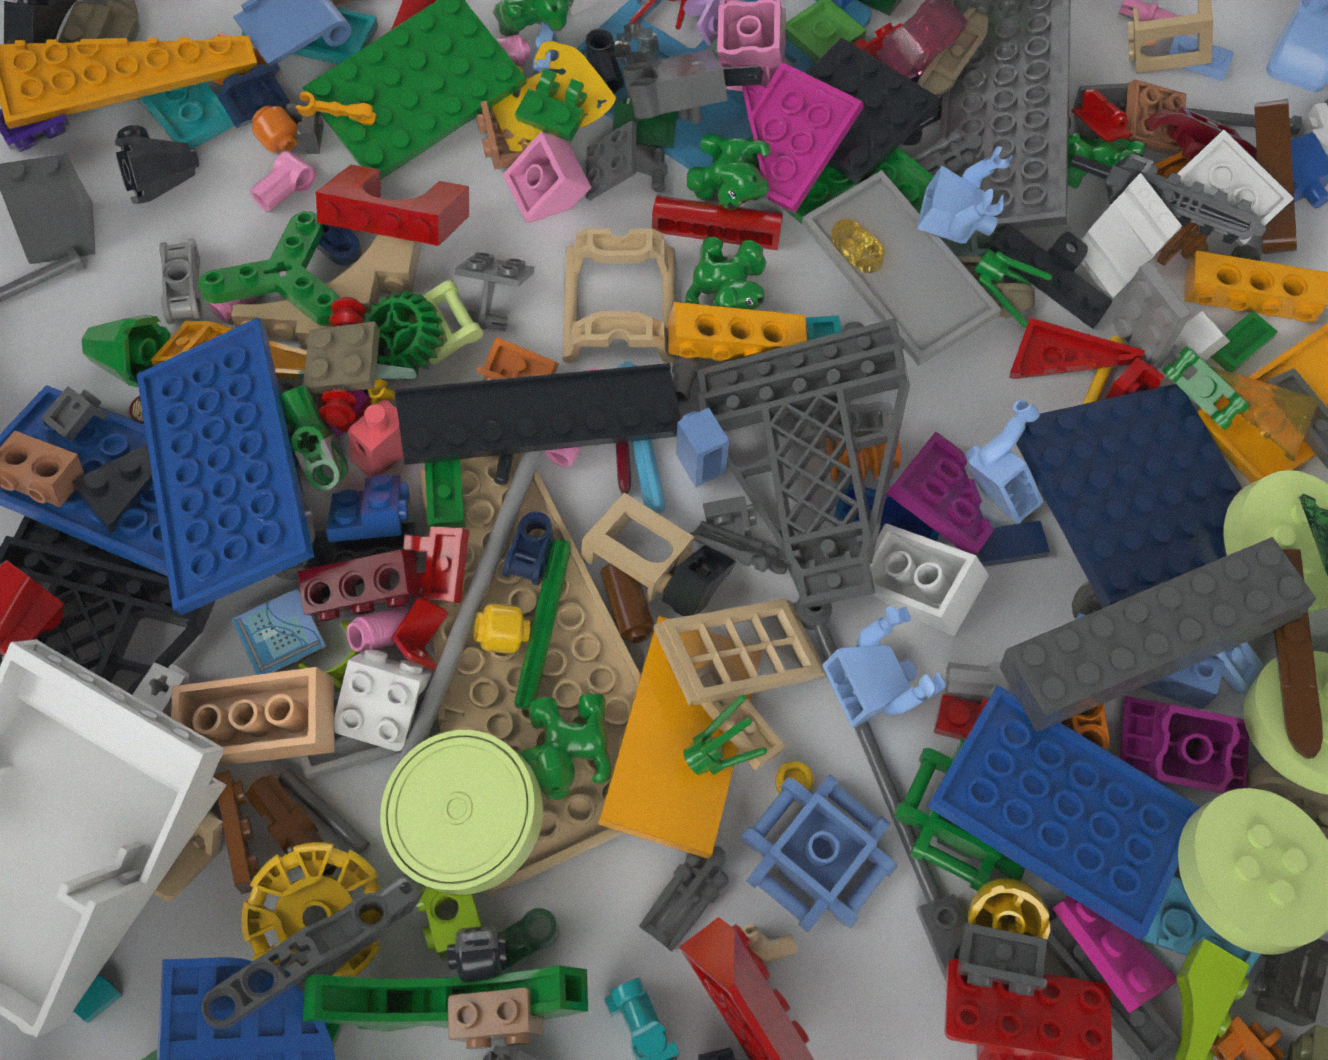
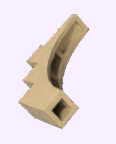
M377 234L371 246L354 265L325 285L337 293L340 298L352 297L357 299L365 306L366 313H370L372 310L371 302L378 304L380 290H388L390 292H393V290L397 292L407 290L413 292L422 243ZM288 300L265 304H234L231 313L236 328L259 318L266 326L267 336L283 340L298 339L301 349L307 350L309 330L332 327L331 325L323 326L313 322Z

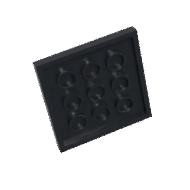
M842 37L805 72L863 102L864 108L827 163L828 166L857 185L868 179L939 106L940 98Z

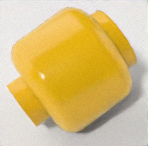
M488 604L483 612H477L474 625L475 642H480L484 651L513 654L519 650L522 642H528L530 621L524 619L522 610L518 606Z

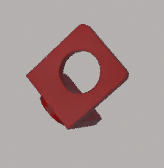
M418 598L391 638L408 660L434 670L437 664L425 647L446 618L448 612L445 608L423 598Z

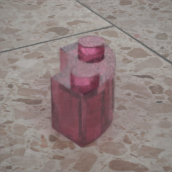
M926 0L920 5L917 12L898 30L891 31L884 38V47L877 57L884 64L909 79L919 76L937 55L955 44L969 21L949 0H935L933 2Z

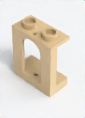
M1198 0V14L1139 22L1138 7L1133 8L1134 21L1127 22L1128 41L1134 40V42L1128 43L1129 62L1135 61L1136 73L1212 63L1213 13L1211 0ZM1197 33L1198 51L1159 57H1149L1141 53V47L1150 40Z
M623 493L583 537L580 556L582 560L590 565L600 556L648 587L646 600L651 603L658 593L665 594L677 566L694 554L691 551L694 536L631 496ZM634 519L664 538L670 544L672 554L666 561L659 563L650 562L617 542L615 538Z

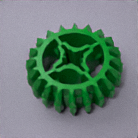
M393 290L391 297L381 294V303L371 302V312L364 315V323L376 322L380 329L377 364L411 368L415 370L418 377L420 367L429 369L427 361L430 357L438 358L434 351L435 348L443 346L442 341L438 339V337L445 334L443 327L440 326L443 320L437 313L436 307L431 302H427V299L422 295L414 294L407 290L403 293ZM409 315H416L418 323L412 324L409 321ZM383 347H387L390 350V357L384 356Z

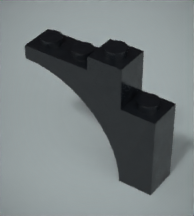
M77 0L4 1V44H15V40H25L27 44L46 43V40L56 39L63 19Z

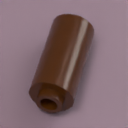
M611 563L602 568L600 574L617 629L622 639L629 640L632 644L647 640L650 637V633L654 630V622L642 584Z

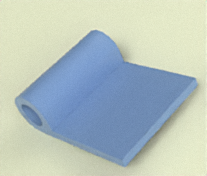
M249 0L241 5L243 11L233 16L245 35L250 37L251 43L268 66L282 61L319 37H322L329 46H339L347 41L352 31L351 25L331 0Z

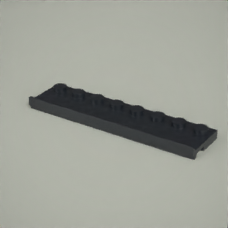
M670 363L395 389V402L404 465L677 437V422L681 420L670 370L671 365Z

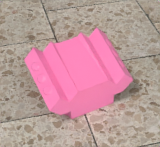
M721 0V5L718 8L717 54L720 65L722 67L760 66L763 76L762 83L759 85L766 88L781 63H785L786 8L781 7L780 0H758L756 2ZM726 86V89L743 91L742 86Z

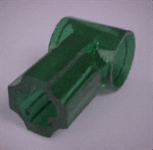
M544 908L529 910L521 920L498 933L499 935L505 934L508 964L507 968H501L500 974L541 949H547L557 942L560 936V927L550 911ZM546 919L550 921L551 930L546 937L535 939L531 936V926L536 920Z

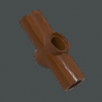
M273 774L261 777L250 785L249 790L245 793L248 801L267 823L266 829L286 854L294 851L293 847L297 845L324 842L317 833L319 829L299 803L295 804ZM327 863L323 875L334 874L338 867Z

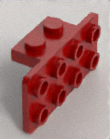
M953 959L948 963L946 971L944 1033L951 1041L977 1045V1060H1112L1110 988L1106 984L1044 974L1043 979H1047L1046 989L1034 990V996H1025L1008 992V984L994 981L992 988L968 984V976L957 974L958 959Z

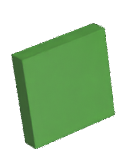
M818 0L787 21L785 29L786 38L815 63L841 37L854 44L866 36V29L831 0Z

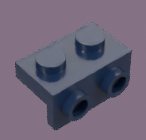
M277 63L267 67L265 64H260L252 68L248 74L241 76L239 73H235L223 81L224 86L216 96L236 128L253 123V116L264 106H279L286 110V106L290 101L275 78L280 70Z

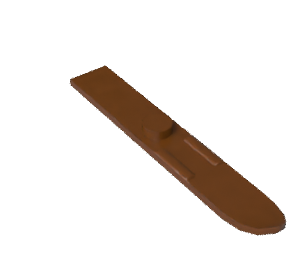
M1282 549L1304 580L1301 550ZM1307 610L1302 618L1275 629L1274 636L1284 724L1288 740L1297 753L1304 758L1313 759L1321 749L1323 732Z

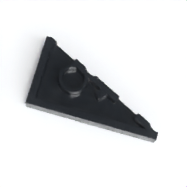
M147 444L72 481L75 492L110 534L119 527L118 520L128 508L134 509L140 502L141 495L148 492L153 485Z

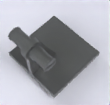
M633 120L615 129L612 133L587 147L586 178L592 188L586 193V199L591 201L634 176L636 171L652 177V190L655 192L663 191L665 189V176L668 173V167L664 163L665 151L656 148L652 150V157L636 147V122Z
M483 252L475 253V256L472 255L455 268L454 275L484 280L481 311L467 310L473 322L478 323L483 330L490 327L505 331L508 317L490 314L495 283L519 287L534 274L535 267L527 266L526 262L521 259L495 260L494 255Z

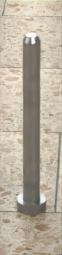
M73 247L67 250L68 256L1 286L0 302L72 268L80 271L86 267Z

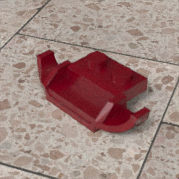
M1181 107L1178 112L1162 109L1150 116L1145 122L1147 127L1153 131L1163 124H1168L1167 134L1171 139L1177 141L1183 150L1182 155L1190 161L1223 130L1257 161V149L1251 143L1242 139L1235 129L1187 108Z

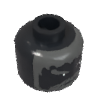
M491 925L460 929L456 933L455 944L447 945L449 970L457 969L458 977L463 983L496 978L501 973V968L508 967L505 934L499 935L498 930Z

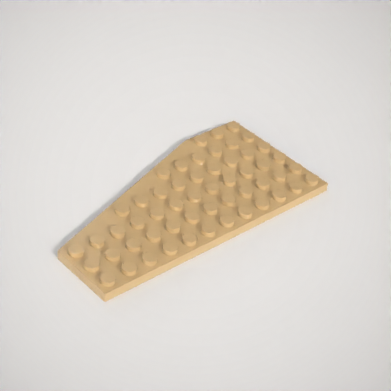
M523 453L513 454L508 483L502 486L494 482L499 455L461 459L465 527L461 529L469 530L461 603L430 600L431 603L445 608L448 612L446 618L433 635L436 664H438ZM424 467L421 469L425 531L426 537H429ZM536 469L479 612H483L488 604L518 606L522 610L524 619L530 621L531 632L542 581L537 586L532 584V580L515 575L505 577L502 571L506 554L513 543L522 517L533 511L546 514L552 524L554 540L560 539L570 542L571 552L537 699L544 697L554 698L557 701L558 711L563 721L585 724L578 716L580 696L584 694H601L604 696L606 708L603 728L607 735V755L612 766V775L640 673ZM534 529L528 535L540 537L545 531ZM474 622L438 712L440 733L454 730H475L488 733L505 742L518 754L527 748L544 745L546 734L544 729L533 728L530 722L529 711L519 710L515 708L514 704L528 642H522L519 650L513 654L486 652L482 649L480 642H475ZM581 758L572 759L575 773L569 794L564 798L552 800L546 798L544 793L541 792L543 818L536 844L527 860L511 877L487 890L489 897L624 834L623 832L598 825L610 779L604 783H594L591 780L597 768L594 761Z

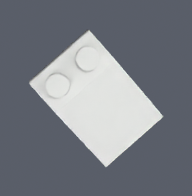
M886 523L877 537L872 564H870L875 594L870 595L898 610L902 607H907L910 617L925 625L955 636L989 575L976 555Z

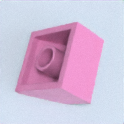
M542 131L503 174L525 221L529 223L572 209L592 188L569 142Z

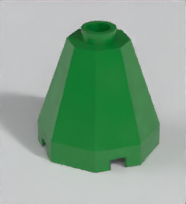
M145 314L89 327L82 338V353L92 363L127 385L138 387L136 374L153 367L151 359L170 339V332L166 327L159 326L157 322L161 321L157 316Z

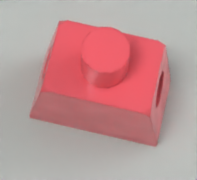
M386 399L378 404L367 407L364 416L348 430L349 455L351 462L366 476L372 478L375 475L384 474L403 458L397 408Z

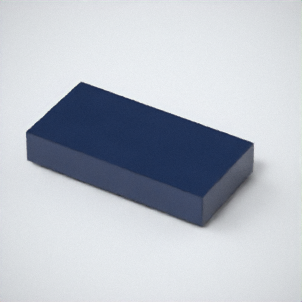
M1041 521L993 527V532L976 556L984 567L1044 558L1048 556L1050 550Z

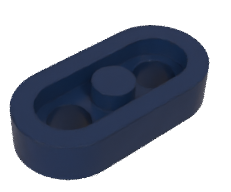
M323 224V233L326 234L322 236L317 249L338 265H350L356 262L361 255V247L357 236L347 228Z

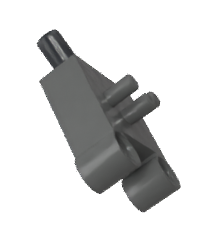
M711 49L649 62L633 63L623 68L627 97L632 99L634 116L636 118H651L660 114L678 111V117L681 121L690 119V122L693 124L702 121L701 106L728 101L726 86L759 85L762 83L763 71L758 65L722 67Z

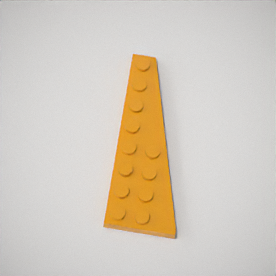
M212 36V39L190 40L189 37H178V41H159L156 37L148 38V41L129 42L127 38L81 39V42L59 43L57 39L46 40V43L27 44L25 40H15V44H0V104L5 123L9 129L53 119L62 114L79 113L228 77L235 73L249 72L258 64L249 36Z

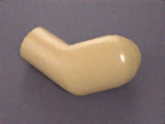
M749 924L741 928L750 940L751 945L748 947L763 960V963H769L797 953L796 943L792 934L770 940L761 934L755 925Z

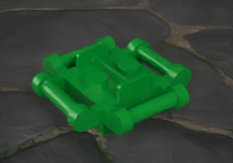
M962 737L956 747L953 758L931 748L923 749L919 757L920 767L905 800L897 805L894 817L904 824L913 825L921 829L909 856L918 861H921L923 858L969 882L970 888L976 891L988 882L993 868L1000 870L1008 878L1022 880L1026 870L1024 867L930 809L928 814L918 810L934 771L939 770L946 774L966 739ZM932 837H937L939 844L966 858L975 857L981 860L978 868L976 869L930 845Z

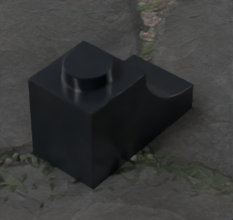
M704 545L677 566L662 601L670 605L676 613L682 616L699 614L706 608L720 584L732 572L737 561Z

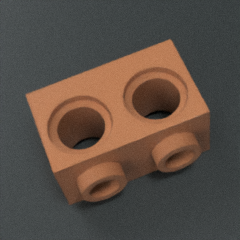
M14 431L0 447V486L8 491L16 490L29 495L39 503L47 502L61 507L74 491L72 481L84 476L78 454L20 432Z

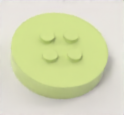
M1285 470L1269 474L1244 487L1231 501L1225 516L1223 535L1227 556L1270 537H1274L1281 549H1300L1304 581L1316 597V600L1308 609V614L1328 608V484L1308 473Z
M1313 651L1323 732L1321 749L1313 759L1304 758L1297 753L1288 740L1284 724L1276 657L1263 668L1246 693L1243 714L1247 732L1261 756L1281 775L1306 789L1328 795V653Z
M475 730L448 731L430 737L418 744L396 766L387 782L381 802L380 825L382 836L393 861L407 876L416 882L447 894H475L504 882L527 860L540 833L543 818V801L541 789L533 770L524 758L505 742L488 733Z
M1242 788L1223 793L1192 814L1183 828L1178 846L1180 876L1192 905L1202 919L1217 934L1244 950L1273 955L1286 953L1317 940L1328 931V840L1318 825L1302 809L1275 793L1261 789Z

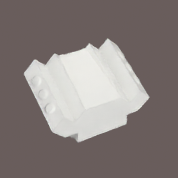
M1141 173L1127 186L1125 191L1110 205L1081 239L1088 246L1087 255L1081 262V265L1102 293L1111 300L1135 277L1138 268L1150 262L1182 227Z

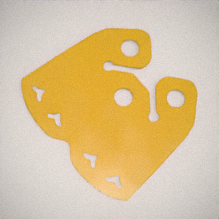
M555 41L542 43L535 56L536 64H538V59H546L548 51L556 50L559 52V57L555 61H550V69L559 70L563 68L566 71L563 75L556 73L557 77L554 81L558 82L560 87L552 98L564 102L567 88L572 79L584 84L582 92L587 94V98L580 108L588 116H585L579 128L593 123L608 112L615 103L616 96L585 56L569 45ZM516 65L524 75L523 69L520 66ZM542 72L526 79L527 84L522 87L519 97H514L512 93L492 106L502 133L505 129H508L514 134V137L511 139L505 138L510 151H523L522 145L518 144L523 137L530 140V143L523 142L529 146L542 131L517 121L514 115L527 90L536 91V86L539 83ZM598 100H607L606 102L601 104L600 108H597Z

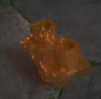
M1189 222L1185 227L1182 226L1181 230L1163 247L1157 262L1165 267L1181 249L1183 250L1181 256L1185 259L1192 258L1196 250L1208 252L1207 236L1201 233L1197 234L1199 231L1198 224Z

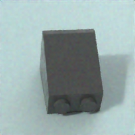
M67 154L0 164V192L29 264L62 259L68 256L67 250L73 247L80 257L95 254L93 203Z

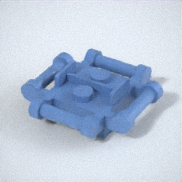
M831 774L828 775L814 795L796 780L787 777L780 786L782 790L756 824L752 828L747 827L740 836L747 846L764 857L746 879V882L754 888L759 886L800 921L798 925L806 932L810 931L826 909L841 924L852 928L858 920L857 913L884 877L891 876L897 868L894 860L876 846L878 840L891 823L883 816L880 818L876 817L837 785L839 781ZM828 796L831 800H833L837 805H839L848 814H850L864 827H866L869 830V832L866 833L862 828L855 824L840 810H838L835 806L826 800V797ZM792 802H799L804 807L774 845L765 839V836ZM867 858L872 862L873 867L844 904L837 896ZM773 865L803 893L812 896L816 900L810 909L767 874Z

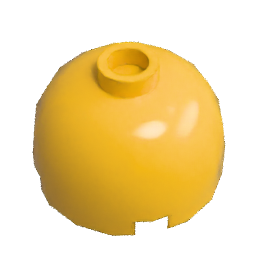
M1013 878L995 879L984 884L974 894L968 910L969 924L1048 939L1050 934L1048 909L1040 894L1028 883Z

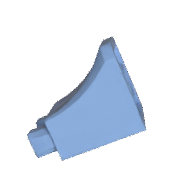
M1328 0L1299 1L1280 32L1267 64L1266 70L1271 78L1311 92H1320L1325 88L1328 82Z

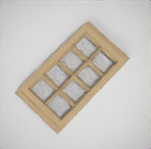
M780 599L663 620L662 623H656L653 627L689 705L693 704L695 706L737 697L741 694L746 695L816 680L818 677H823L826 674L822 666L823 664L790 600Z

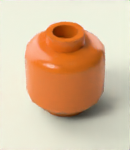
M268 105L255 113L252 119V133L268 152L291 151L296 146V139L298 138L297 124L282 107Z

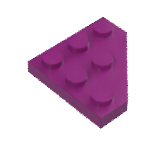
M935 431L895 481L887 494L953 543L958 549L976 555L993 532L989 519H984L979 506L982 503V499L974 479H969L966 473L965 465L968 462L964 452Z

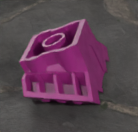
M1125 696L1120 748L1121 760L1158 781L1222 794L1235 789L1247 788L1249 734L1244 719Z

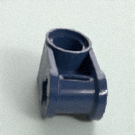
M533 511L522 517L513 543L508 549L504 560L503 576L510 577L515 575L532 580L533 585H540L545 573L551 543L554 540L552 524L546 514ZM534 529L545 531L540 537L528 535Z

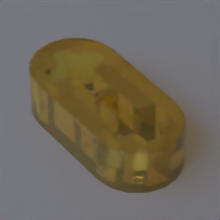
M842 219L834 224L831 242L841 255L864 273H875L880 270L884 262V246L854 220ZM841 233L845 236L851 233L852 240L847 236L843 239L840 238ZM864 253L868 256L874 253L875 259H873L872 257H868L867 259L863 258Z

